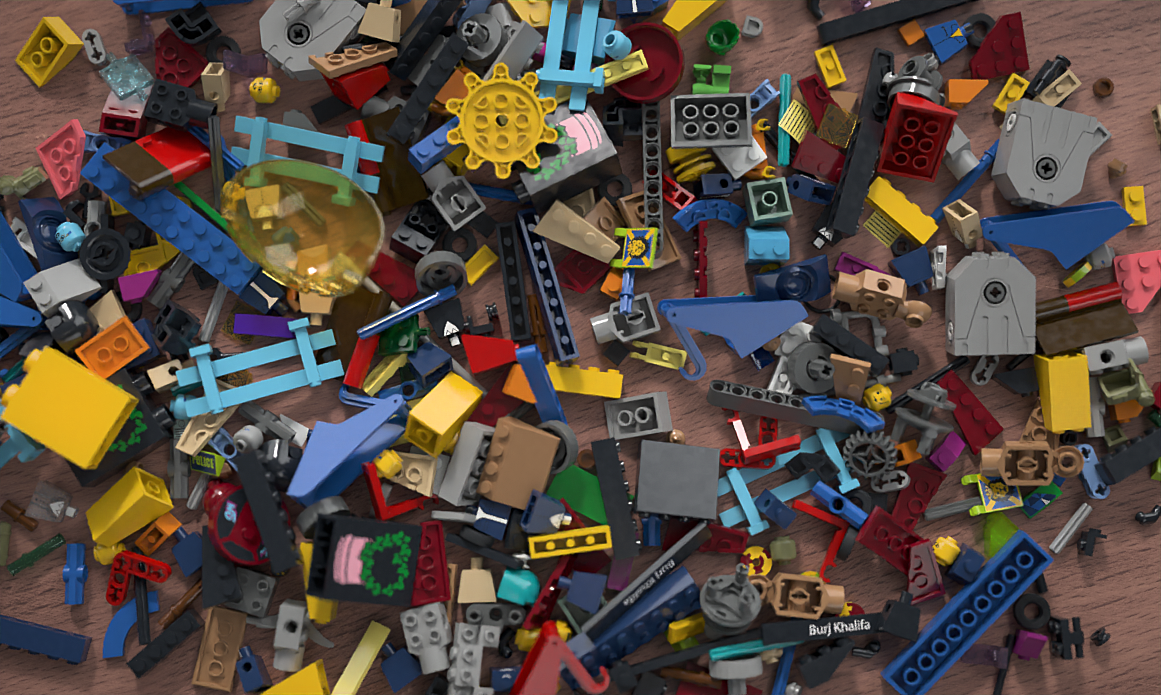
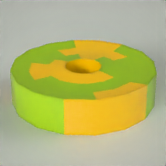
M1085 261L1074 269L1062 282L1067 288L1071 287L1092 269V266L1088 261Z

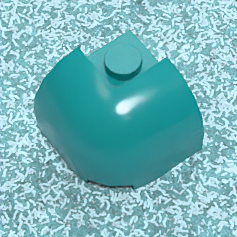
M507 566L497 597L522 605L528 604L533 607L541 592L539 578L528 569H514Z

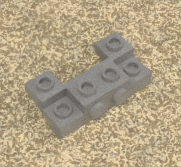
M456 623L454 644L450 650L451 668L448 669L447 674L449 680L448 695H493L494 689L479 687L483 646L498 647L500 627Z

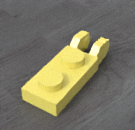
M633 341L632 345L638 348H646L647 352L646 356L630 352L629 357L678 370L679 367L684 368L686 351L650 342L648 344Z
M407 354L385 357L365 378L362 389L371 397L379 392L382 385L394 375L398 367L405 365Z

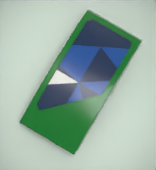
M1051 481L1049 486L1039 485L1022 498L1024 506L1019 508L1031 519L1056 500L1063 492L1053 481Z

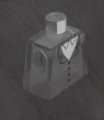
M39 480L25 516L52 522H62L65 516L74 519L78 514L79 508L70 505L73 498L71 494L48 480Z

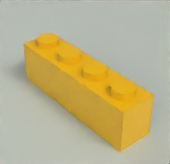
M878 176L869 186V193L864 201L919 248L939 228L932 217L925 216L918 205L915 203L911 204L906 199L904 193L892 188L891 183L886 178Z
M549 362V365H545L555 391L620 399L623 375L619 374L618 370L608 369L606 373L600 372V368L588 367V370L580 369L579 365L569 364L568 367H560L556 365V362Z
M608 525L560 531L555 534L546 533L529 536L531 559L612 548Z

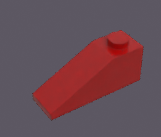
M652 170L649 175H656L657 171ZM662 173V200L675 211L679 212L686 206L698 201L693 194ZM650 189L655 194L658 192L656 189Z

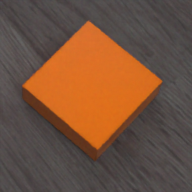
M915 19L898 29V33L907 47L925 36Z

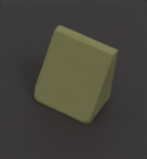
M1119 424L1104 429L1105 436H1102L1108 453L1114 452V449L1122 444L1127 445L1128 439Z

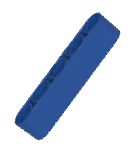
M537 344L517 349L518 363L521 365L537 401L535 405L542 423L549 420H558L568 425Z

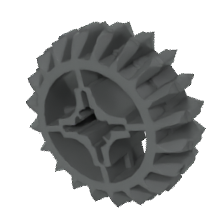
M858 430L856 435L852 433L850 439L846 440V446L843 448V453H845L843 454V460H846V467H851L850 473L856 471L857 478L863 475L864 480L871 477L873 481L876 479V476L882 479L884 474H890V469L893 470L895 467L894 463L897 462L896 455L898 452L894 448L895 443L889 442L890 435L883 437V431L878 434L876 431L867 433L865 430L864 433ZM871 449V454H872V455H871V458H870V460H869V455H868V453H869V450Z

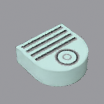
M178 419L176 421L177 424L173 428L174 439L181 438L189 420Z

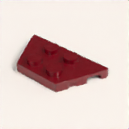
M574 249L554 270L559 286L585 294L612 267L609 266L610 262L607 264Z

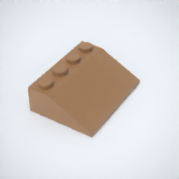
M511 416L499 418L476 492L491 500L525 510L533 489L544 492L560 438Z

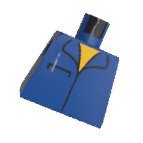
M956 20L924 30L925 37L934 55L939 58L940 66L965 49L968 45L965 37L974 33L970 22L959 27Z

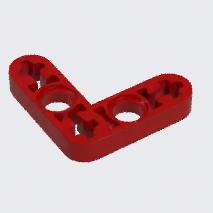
M760 417L758 446L763 445L762 438L766 435L771 436L773 442L777 441L778 419L770 418L774 420V423L770 425V430H774V433L769 431L762 432V429L766 430L767 424L763 420L767 417ZM732 448L721 450L719 459L720 465L724 467L761 470L771 469L776 462V456L769 458L772 459V462H769L768 466L761 460L745 465L741 461V450ZM729 453L730 457H735V453H739L738 464H734V459H730L728 463H725L721 456Z
M123 550L113 559L106 600L113 606L120 605L127 597L132 574L157 583H163L171 577L172 569L164 562ZM122 557H124V558H125V561L127 562L126 564H124V566H123V562H124V561H123V559H121ZM138 563H145L147 566V571H142L139 568ZM160 569L162 570V573L165 574L164 576H161V572H159ZM116 574L123 575L124 582H119L116 579ZM118 588H120L117 592V596L119 597L117 599L114 593L117 591Z

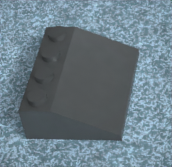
M750 93L670 95L672 149L752 147Z

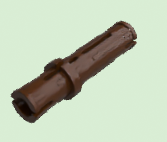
M536 294L528 295L527 299L533 330L531 336L534 337V342L537 344L540 353H548L545 337L547 331L544 330Z
M201 577L158 620L160 626L164 624L163 628L167 629L202 594V586L200 587L202 584Z
M669 665L662 667L660 676L697 684L698 687L706 686L720 690L722 678L711 677L705 671L697 672Z

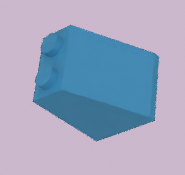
M571 13L569 19L566 18L561 55L576 59L582 17L581 14ZM599 17L597 19L592 63L597 64L598 67L605 64L606 53L602 48L603 39L606 34L615 31L616 26L615 20Z
M744 226V265H767L774 263L778 266H783L789 260V237L784 227Z

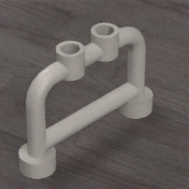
M839 308L830 310V318L836 323L841 324L848 331V319L869 318L872 322L871 331L874 338V349L885 357L889 355L888 346L882 344V337H886V328L884 325L880 326L878 317L861 314L857 311L841 312Z

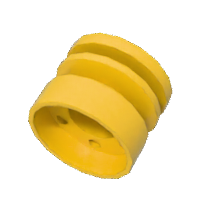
M670 147L665 151L670 164H680L673 170L674 174H680L676 177L678 183L696 180L716 167L714 161L708 162L712 158L711 154L701 155L707 148L672 149Z

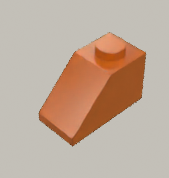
M949 79L945 83V107H951L952 110L962 109L988 84V80Z
M612 267L600 289L601 294L616 302L622 291L624 268L617 269Z
M1135 399L1115 405L1108 404L1111 421L1118 420L1119 424L1131 422L1130 418L1137 417L1144 408Z
M915 439L896 444L894 447L898 451L896 455L897 462L894 463L895 467L913 462L922 457L921 453L916 451L918 445Z
M168 511L159 517L134 543L149 557L182 524Z

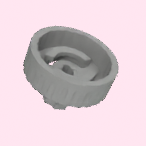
M748 654L714 662L709 658L710 676L728 679L729 695H746L745 678L762 674L761 655Z

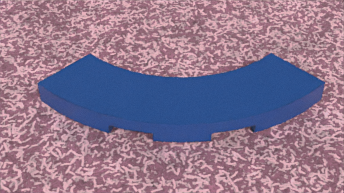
M710 198L696 201L686 206L672 219L685 232H688L697 225L699 221H706L707 219L723 220L733 228H736L747 216V212L730 201Z
M810 396L802 399L803 406L812 416L834 415L843 417L856 423L867 433L884 429L886 424L869 409L866 408L864 410L854 405L855 402L839 397L838 400L827 398V396Z
M158 590L148 592L149 613L159 611ZM135 598L127 602L111 620L103 642V658L125 655V643L130 632L129 630L137 621Z

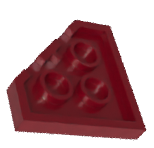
M1021 12L998 17L995 22L996 24L990 33L986 35L980 44V48L969 61L971 80H985L1030 70Z
M169 26L155 39L156 79L192 88L201 79V74L209 62L190 45L181 41Z

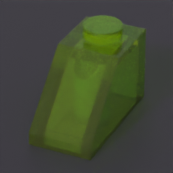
M992 512L985 519L986 523L983 526L984 554L990 558H993L1019 530L1002 512Z

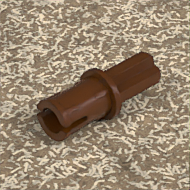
M9 499L0 508L11 516L15 523H20L31 532L39 525L38 521L28 515L25 509L19 508Z

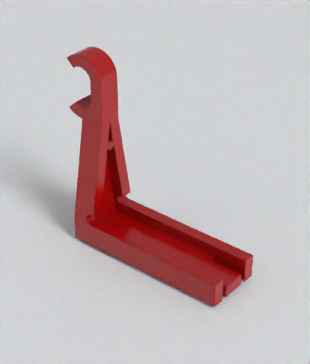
M732 410L734 418L727 420V425H733L745 465L796 451L801 447L799 435L749 448L750 445L738 411Z
M367 461L361 464L377 519L383 521L416 507L423 510V501L429 498L433 499L434 504L439 505L438 496L432 493V497L423 494L386 506L375 463L370 464Z
M794 500L792 508L838 527V530L834 531L818 572V576L822 578L823 582H830L829 578L824 577V571L828 565L832 567L837 566L833 560L850 523L808 505L803 501Z

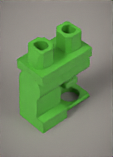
M694 64L693 75L696 78V83L692 84V95L729 93L731 66L714 65L712 68L711 85H707L706 78L710 74L711 65Z

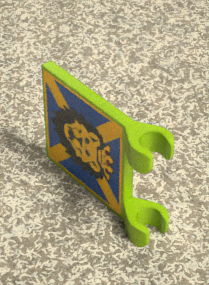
M615 228L614 236L625 238L622 259H611L609 266L617 269L653 268L658 228Z
M980 473L965 475L961 478L962 485L964 486L977 483L982 505L973 506L969 509L970 516L1024 506L1019 486L1006 485L1002 476H981Z

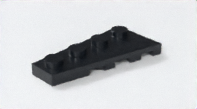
M876 47L873 49L857 120L865 117L884 124L885 131L891 111L887 105V87L882 85V82L887 73L892 72L891 75L894 76V52Z
M208 525L202 526V609L207 610L243 598L235 564L223 558L216 551L209 537Z

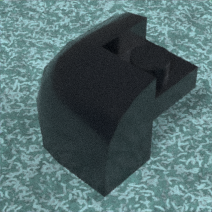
M201 1L186 12L180 8L165 18V21L176 36L185 44L191 46L206 44L222 33V30Z
M624 97L614 98V101L607 104V106H603V128L614 146L623 147V141L643 140L641 103H635Z
M168 299L154 320L156 327L154 334L151 336L161 350L170 354L181 355L189 352V349L197 345L192 339L198 334L202 325L199 323L200 319L191 311Z
M79 300L67 301L57 306L60 311L45 321L53 338L74 359L78 357L75 350L95 337L98 333V327H100L98 320L89 307Z
M275 439L267 441L257 450H261L267 456V467L274 475L275 489L288 493L302 459L303 449L289 446L288 440Z

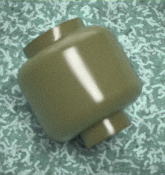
M789 536L774 537V540L770 542L771 559L779 561V565L791 564V560L797 557L795 540L790 539Z

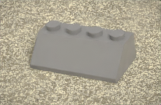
M523 20L482 81H489L493 77V69L497 63L507 65L508 74L512 80H521L522 76L520 74L524 69H529L533 63L531 58L535 52L539 54L544 46V43H542L544 40L543 36Z
M477 422L464 423L460 430L458 442L454 447L453 456L447 466L445 478L440 485L439 497L456 506L479 505L482 495L477 493L476 490L495 428Z

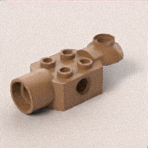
M868 269L856 275L839 272L836 277L832 298L850 303L853 311L889 321L900 318L911 328L921 327L932 316V309L926 303L921 301H905L907 284L904 279Z
M1005 441L1001 449H980L981 476H1002L1006 485L1049 486L1054 473L1060 477L1071 478L1078 475L1084 467V457L1080 450L1072 446H1062L1056 450H1051L1046 441ZM1071 457L1072 460L1068 465H1063L1061 463L1063 458Z
M780 572L777 573L772 581L761 574H752L747 577L753 586L760 585L761 587L759 594L761 599L760 607L770 603L774 613L777 615L818 619L822 612L842 613L844 604L843 586L824 584L822 578Z

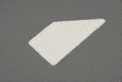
M280 414L281 422L297 432L292 442L302 447L309 429Z

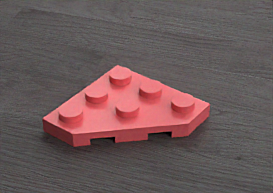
M78 119L69 121L35 148L60 200L67 199L78 190L86 135Z
M1161 250L1115 256L1112 259L1114 281L1118 282L1121 287L1122 303L1129 314L1143 312L1161 287Z

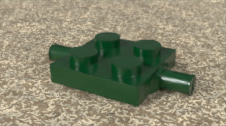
M415 314L382 330L379 338L378 354L390 356L416 353L419 337L429 336L431 330L429 327L420 328L419 314Z

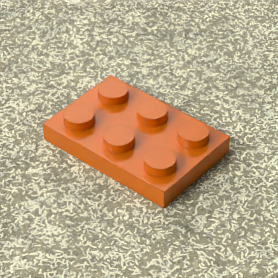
M125 315L76 349L75 352L89 370L107 379L150 347Z

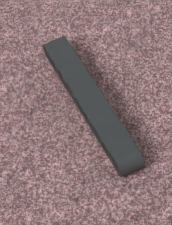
M660 101L642 104L645 228H650L651 226L659 228L656 245L660 249L655 251L654 260L662 256L664 245ZM648 115H654L656 118L653 120H649L646 117ZM649 133H654L656 137L649 138L647 137V135ZM652 151L655 152L657 155L654 157H650L647 155V153ZM655 170L657 174L652 176L648 174V171ZM653 188L656 189L658 192L656 194H650L648 190ZM656 207L659 211L651 213L649 208Z
M713 380L709 385L706 400L713 406L848 434L853 433L856 435L858 430L864 433L863 428L843 417L834 415L812 416L802 404V399L805 397L723 380ZM872 411L884 421V417L880 413Z

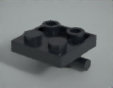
M1047 59L1024 93L1033 99L1040 95L1045 88L1065 73L1060 68L1062 62L1055 60L1053 63ZM1070 94L1067 97H1065L1061 102H1059L1055 107L1061 108L1070 96Z
M1058 615L1050 616L1047 622V630L1051 634L1049 650L1054 657L1065 661L1073 660L1072 645H1074L1076 658H1084L1083 644H1085L1084 631H1081L1080 617H1072L1073 631H1070L1068 618Z

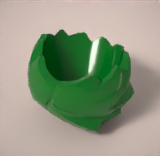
M719 20L709 27L705 37L706 44L712 52L726 55L737 44L740 30L736 23H732L730 20Z

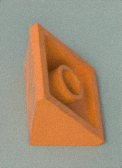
M513 364L502 392L530 403L537 402L521 365Z

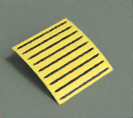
M796 100L792 101L778 124L799 144L805 129L811 133L815 130L808 110Z
M876 210L863 224L887 248L902 233Z

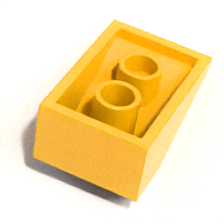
M43 17L15 61L39 87H43L75 58L84 43L60 17Z

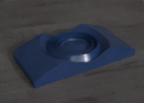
M55 197L22 199L18 201L41 271L79 258L78 251H65L56 240V229L61 224L67 222V218L63 213L62 206Z
M825 254L753 276L757 302L796 300L801 303L815 301L831 292L828 259Z

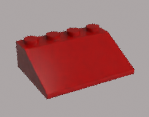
M897 92L884 131L885 136L879 147L880 154L876 160V172L934 183L958 113L919 96Z

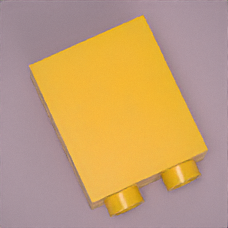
M45 347L42 352L37 349L34 350L23 365V370L28 374L20 387L13 384L4 393L0 405L5 407V410L0 418L81 467L96 469L139 402V399L56 349Z

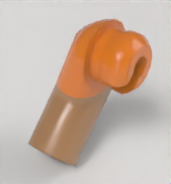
M297 283L289 285L286 293V301L295 314L301 311L300 303L297 300V294L299 293Z

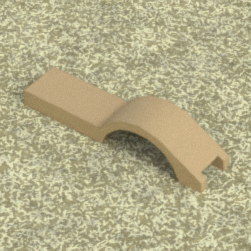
M1068 69L1031 101L1055 107L1082 83Z

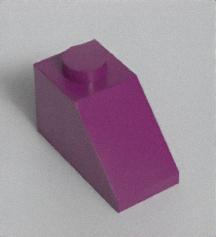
M155 269L118 278L123 301L130 302V305L141 303L142 299L147 298L151 293L162 271Z
M954 431L949 432L925 459L937 471L945 472L959 457L966 442Z
M1016 629V639L1012 652L1018 654L1019 659L1030 661V657L1037 659L1048 637Z

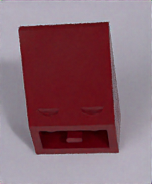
M114 80L102 111L99 132L105 136L119 137L131 141L145 137L148 121L144 113L153 85Z

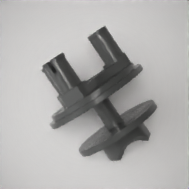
M924 382L920 390H907V395L925 403L922 412L897 407L895 410L897 419L890 439L902 442L907 426H912L921 431L922 434L916 451L929 455L930 450H933L937 435L954 430V426L950 423L932 416L934 406L955 410L956 405L946 400L947 390L941 389L937 384Z
M743 563L738 564L735 575H720L708 578L707 583L701 590L700 604L703 618L712 630L720 634L736 635L742 633L750 626L759 613L761 599L757 589L748 581L749 567L747 565L744 569Z

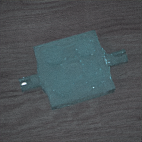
M109 52L106 55V58L110 61L109 66L99 71L102 79L120 101L134 94H137L141 101L147 100L148 95L143 89L154 84L155 81L152 75L134 54L117 59L112 52Z

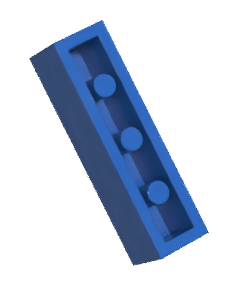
M458 116L409 149L408 160L420 174L464 144H450L446 137L450 130L458 127L460 123Z

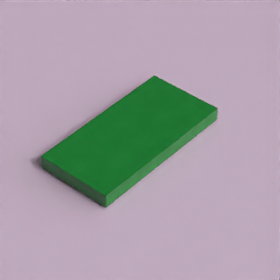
M575 465L557 473L546 495L557 500L564 497L573 510L602 525H608L598 477ZM627 493L628 500H633L634 496Z

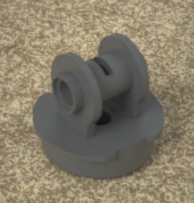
M915 56L906 61L898 73V78L889 82L886 94L888 95L887 105L890 111L897 92L916 95L942 107L944 106L946 96L938 92L942 85L943 77L936 70L927 71L928 62L923 56Z

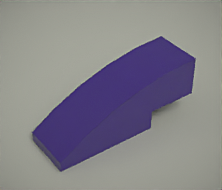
M235 314L233 333L296 339L295 332L290 331L288 322L298 319Z

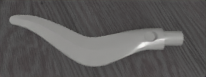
M279 614L264 618L248 615L246 623L254 624L258 628H277ZM292 621V624L298 627L297 624ZM309 621L307 624V628H310L308 638L321 646L334 647V643L322 636Z

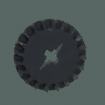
M107 228L91 232L84 239L80 247V262L84 270L90 276L100 280L114 279L123 274L131 261L130 244L125 239L126 237L120 234V232ZM103 250L112 251L111 254L108 255L109 259H106L104 257L101 258V256L104 254Z

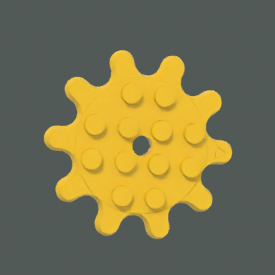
M497 63L494 66L493 77L489 81H482L475 73L466 74L464 83L469 90L468 96L462 100L451 98L446 103L448 112L457 115L460 120L458 127L447 133V141L453 145L465 143L469 146L470 153L466 158V166L471 170L477 169L484 161H491L495 165L496 175L501 179L509 177L510 167L514 161L520 160L528 168H537L540 164V159L535 152L536 145L540 142L554 143L558 138L556 130L549 128L544 123V117L556 109L557 102L552 97L540 99L535 96L534 88L538 83V76L533 72H528L521 80L514 81L509 77L508 67L504 63ZM499 116H505L508 123L501 127L497 125L496 119Z

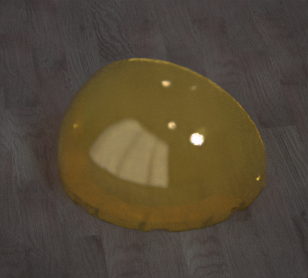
M267 160L253 164L240 171L222 191L221 214L222 217L226 218L228 223L226 229L236 246L251 262L256 261L263 267L264 270L262 272L293 290L307 295L309 292L318 293L319 297L345 296L362 285L378 259L385 233L382 215L372 198L358 184L335 170L302 160Z

